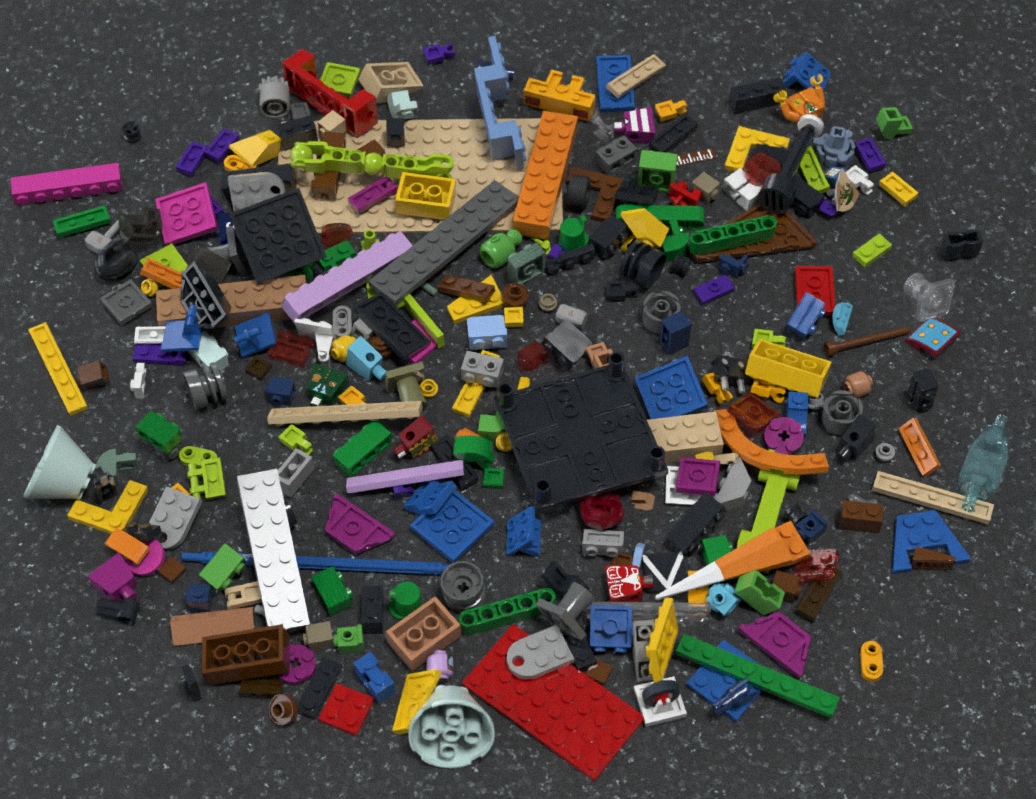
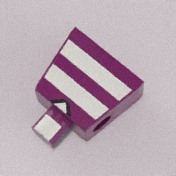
M647 107L625 112L623 122L614 123V133H625V137L631 143L649 144L655 138L652 108Z

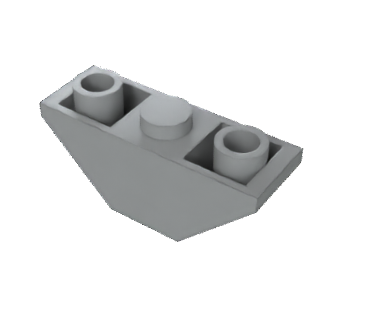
M737 457L736 463L729 464L726 472L728 475L726 478H722L719 485L721 490L719 494L716 493L713 496L724 506L726 511L742 506L750 491L751 479L739 457Z
M654 619L633 621L632 648L637 682L653 680L652 674H649L650 660L646 657V646L650 644L651 632H654Z

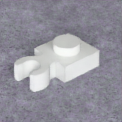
M137 363L134 379L130 383L131 391H134L136 398H144L147 371L145 363Z

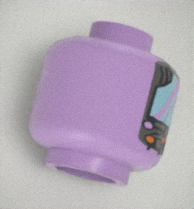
M436 650L427 657V671L438 669L442 672L438 682H446L449 680L448 678L453 676V657L446 654V651Z

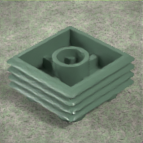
M539 243L529 244L519 253H512L508 257V280L510 282L522 285L544 272L545 250L541 248Z

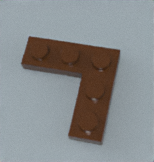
M571 167L567 178V185H569L570 179L574 174L590 177V190L600 192L591 215V220L604 222L613 213L617 201L615 193L622 186L623 178Z

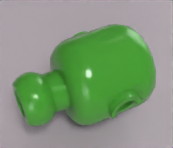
M516 229L509 230L506 235L503 233L493 235L480 248V256L484 263L491 268L505 266L506 262H508V257L516 252L515 246L521 244L522 235Z

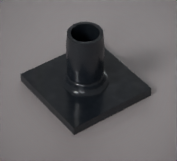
M299 187L229 214L257 284L327 257Z

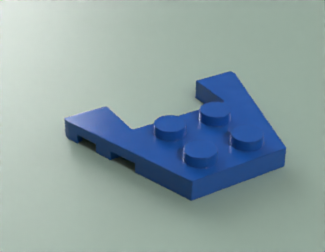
M936 510L896 517L893 574L911 572L912 567L907 553L915 552L917 546L928 550L946 547L948 555L956 557L954 565L970 562V556Z

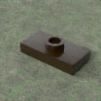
M246 679L240 684V693H256L257 696L282 694L285 688V681Z

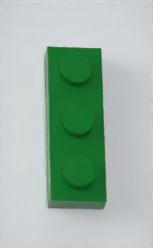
M104 205L55 219L53 223L58 238L109 224L111 221Z

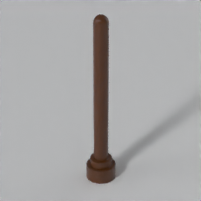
M902 327L840 343L833 341L824 342V352L827 357L834 356L839 350L908 334L910 328Z

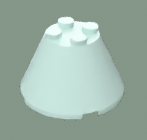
M56 426L28 484L24 498L80 500L96 464L85 455L62 427Z
M437 686L433 694L414 716L409 727V743L412 750L422 756L423 761L443 768H457L472 764V760L479 756L483 757L490 750L495 735L494 725L490 716L472 698L466 688L458 686Z

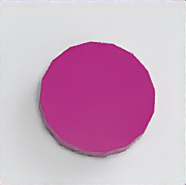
M155 538L150 541H140L148 546L150 550L139 565L125 558L127 566L135 575L142 577L150 576L162 566L165 560V550Z

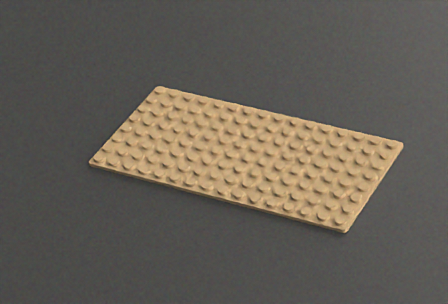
M541 118L497 119V123L516 120L517 127H521L522 141L524 140L526 161L523 162L524 169L517 170L514 156L492 159L483 119L404 120L405 145L387 146L386 120H378L376 125L359 137H356L348 130L344 133L346 135V149L357 150L375 139L384 148L386 155L396 154L424 158L432 154L451 156L454 160V167L450 174L452 179H456V196L452 215L494 180L517 196H520ZM314 121L317 129L318 141H320V139L323 138L318 133V121ZM282 144L280 145L278 165L292 162L290 158L292 149L284 151ZM313 154V159H316L317 155ZM294 167L297 173V188H300L318 234H364L366 230H373L375 234H395L399 231L402 233H429L444 221L441 219L396 214V195H390L358 214L348 203V198L385 177V175L381 176V173L370 175L365 171L363 174L341 172L336 200H330L328 194L324 193L322 199L315 198L314 191H311V181L315 180L313 172ZM391 178L392 183L399 187L400 179ZM562 190L551 231H559L560 224L563 221ZM516 208L486 232H508L513 229V217Z

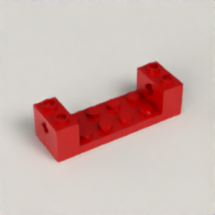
M301 49L282 62L284 80L288 81L289 91L325 116L331 111H335L345 119L346 130L356 137L361 136L378 123L376 97L362 89L353 97L347 99L333 88L325 85L321 80L317 79L316 60L313 54Z

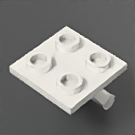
M307 318L295 319L294 323L299 336L316 340L319 361L327 366L330 362L329 352L331 344L336 340L332 325L324 321L319 323L312 322Z

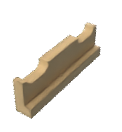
M738 454L714 455V460L720 461V465H727L729 462L736 463Z

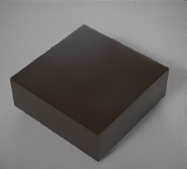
M255 356L245 369V372L262 381L272 368V364Z

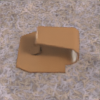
M633 491L631 503L635 505L636 509L651 510L653 509L655 496L651 493Z

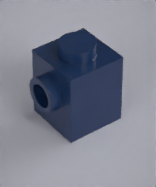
M271 377L270 384L267 383L265 388V394L268 395L269 403L292 406L296 391L294 380Z
M190 583L189 591L185 592V603H188L190 613L211 612L213 593L210 584Z

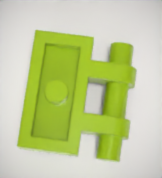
M221 458L201 461V469H196L195 463L188 464L189 471L187 476L190 479L191 488L189 491L191 496L200 500L202 493H205L207 500L227 497ZM203 476L204 485L199 486L198 478Z

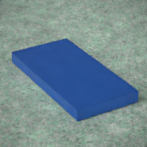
M596 56L600 112H627L635 110L633 89L618 99L606 88L609 82L631 69V56Z

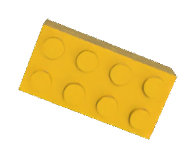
M759 339L749 355L745 374L753 379H761L772 385H780L790 391L808 393L809 397L818 398L827 381L832 362Z

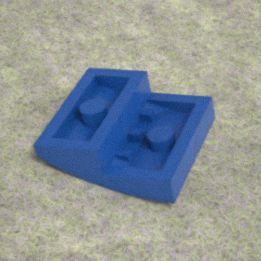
M438 480L422 482L403 508L418 514H436L457 486L453 481L440 483Z

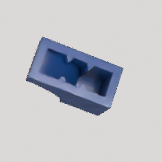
M788 392L786 417L800 423L805 438L808 393Z

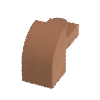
M604 342L586 347V353L592 364V369L608 365L609 355L613 352L611 349L607 350Z

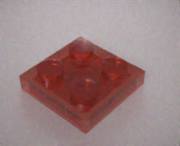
M751 392L732 403L727 410L756 433L766 428L773 419H778L780 413Z

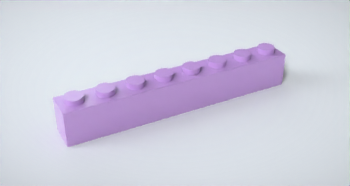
M401 231L396 234L391 233L384 241L374 243L370 249L362 250L353 259L348 258L341 266L331 268L327 274L317 276L310 284H303L298 291L288 293L284 297L282 308L293 322L295 319L306 318L371 280L413 245Z

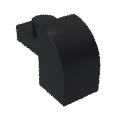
M551 561L541 576L549 586L548 588L554 591L555 597L559 600L563 599L572 582L582 585L589 591V587L579 576L568 575L556 561Z

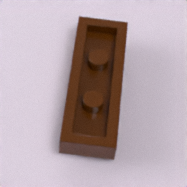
M445 275L437 286L439 292L486 303L495 292L494 285L451 275Z

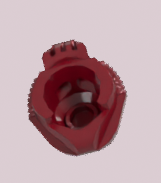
M606 492L580 501L579 508L584 523L588 527L599 531L621 523L624 517V508L621 502L618 501L620 496L615 495L613 492L612 494Z

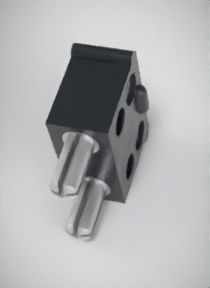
M730 352L718 355L711 362L715 381L721 382L723 391L729 390L728 384L738 385L739 393L744 394V383L749 379L748 375L745 374L747 360L736 358Z

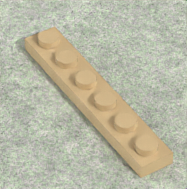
M881 471L877 472L872 491L984 524H989L994 504Z

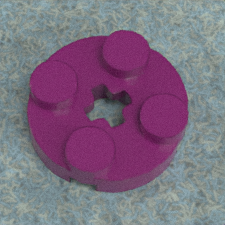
M788 417L773 419L767 426L764 435L765 443L769 449L776 450L775 453L792 455L799 450L804 440L800 423ZM786 432L787 435L790 436V438H786L785 441H781V437L778 436L779 434Z
M290 644V672L277 674L279 679L284 680L285 684L293 686L310 680L316 671L313 651L303 645ZM298 661L301 665L293 669L291 663Z

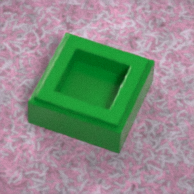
M485 468L483 488L503 489L504 469Z

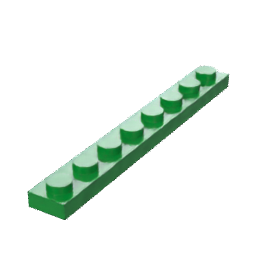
M683 634L675 654L739 681L747 676L749 681L746 684H752L758 689L831 719L840 699L838 696L686 634Z

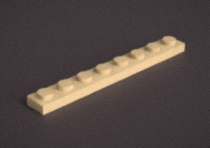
M422 401L276 408L271 409L267 419L268 424L278 426L286 423L299 425L306 422L318 424L325 421L337 423L344 420L356 422L364 419H369L370 421L383 418L394 420L403 417L413 419L420 417L423 407Z

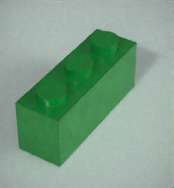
M377 420L366 424L361 432L352 436L343 447L336 449L333 454L334 465L348 478L353 477L392 444L391 432Z

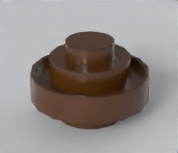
M511 283L503 288L501 299L507 307H523L527 304L529 292L524 285Z
M376 333L370 338L368 343L383 358L390 357L394 353Z
M289 694L274 696L269 704V714L273 722L277 725H288L295 720L298 708L294 698Z

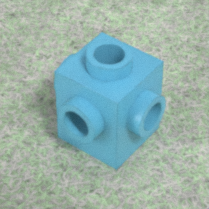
M728 583L726 585H713L708 591L709 596L706 598L710 602L709 607L717 613L720 611L723 615H729L742 599L734 593L735 589Z

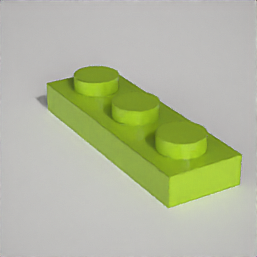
M810 146L800 163V167L807 183L820 193L830 191V187L812 146Z

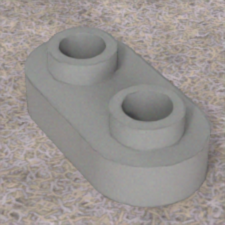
M338 306L333 310V330L336 339L343 335H350L352 330L351 310L346 306Z

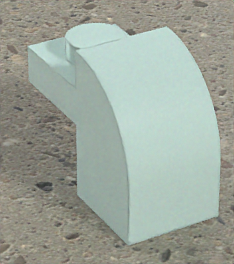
M408 90L393 92L386 96L392 118H414L412 111L418 108L417 102L410 101Z

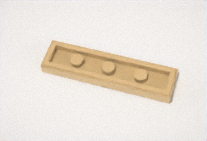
M653 54L609 82L606 88L619 99L662 71L666 64Z

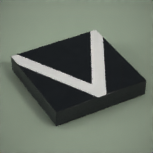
M682 551L642 555L645 576L652 575L654 587L647 588L648 594L661 593L687 578Z

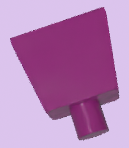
M117 553L88 575L91 585L109 599L120 600L122 597L124 599H135L137 593L133 590L137 586L135 577L120 553Z

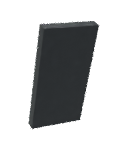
M380 292L354 306L353 311L403 361L430 346L431 340L383 293Z

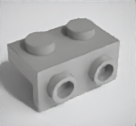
M584 529L582 554L589 556L607 555L609 557L622 555L624 531Z

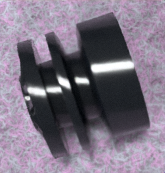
M636 240L628 248L622 259L620 274L627 276L631 280L636 278L638 284L650 288L661 275L667 256L656 248L650 250L648 244Z

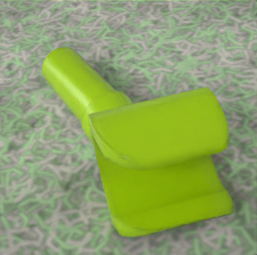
M531 237L533 241L539 243L541 248L545 250V255L550 252L551 247H549L550 242L548 240L543 242L538 238Z

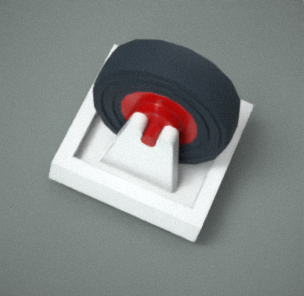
M674 676L656 683L653 681L634 686V692L646 727L686 717L687 713Z

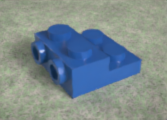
M591 605L590 648H594V652H606V648H614V652L626 653L627 649H631L632 606Z

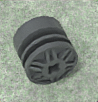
M215 362L209 363L211 372H208L206 366L202 365L203 375L200 376L195 368L183 372L190 398L196 410L207 407V397L210 396L215 404L218 403L216 395L218 393L222 401L227 400L226 384Z
M457 561L450 564L443 571L441 589L447 607L453 612L461 614L465 610L483 605L486 598L484 579L480 569L475 564L467 561Z

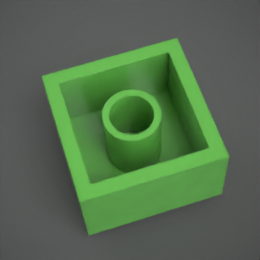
M642 150L638 185L659 188V192L670 193L669 186L672 182L675 183L678 154Z

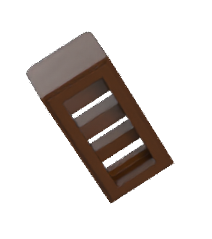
M917 546L911 567L912 569L952 570L956 557Z

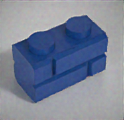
M806 292L785 327L803 338L807 334L811 336L816 328L814 322L817 318L821 320L826 311L823 309L825 303Z

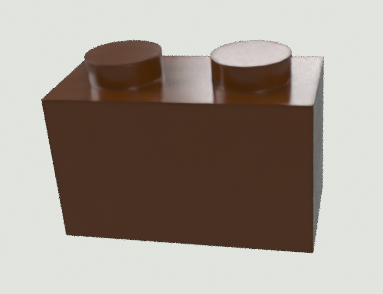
M843 500L839 529L880 533L883 522V504Z

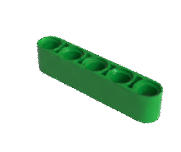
M620 205L616 208V218L624 223L626 222L620 215L621 212L645 208L668 228L669 221L677 220L678 226H681L683 230H700L705 226L704 209L700 206Z
M763 216L695 231L690 236L689 250L694 255H702L770 240L775 236L777 220L772 216Z
M543 588L465 610L459 615L461 633L471 636L542 616L543 614L535 604L539 599L550 600V603L555 604V593L549 588ZM524 605H530L531 607H529V608H524V607H522V606H524ZM509 610L511 613L506 614L503 611ZM485 616H491L492 618H490V619H485L484 617H485ZM470 621L472 624L466 625L464 622Z

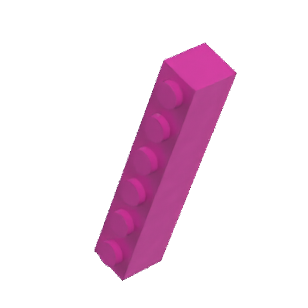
M119 163L11 178L12 197L15 205L123 190Z

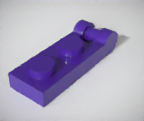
M136 344L133 362L184 366L186 362L185 355L188 351L162 352V345Z

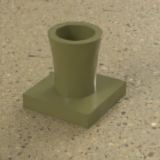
M423 362L385 372L387 393L398 391L401 402L422 401V410L428 406L419 387L424 381L425 368Z

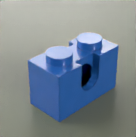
M371 652L353 663L355 674L378 704L395 694L393 680L387 672L382 673L379 662Z

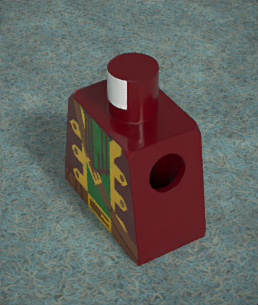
M423 415L399 433L398 436L402 443L395 447L393 451L399 459L407 453L413 459H416L432 450L431 444L437 441L438 438L433 427Z

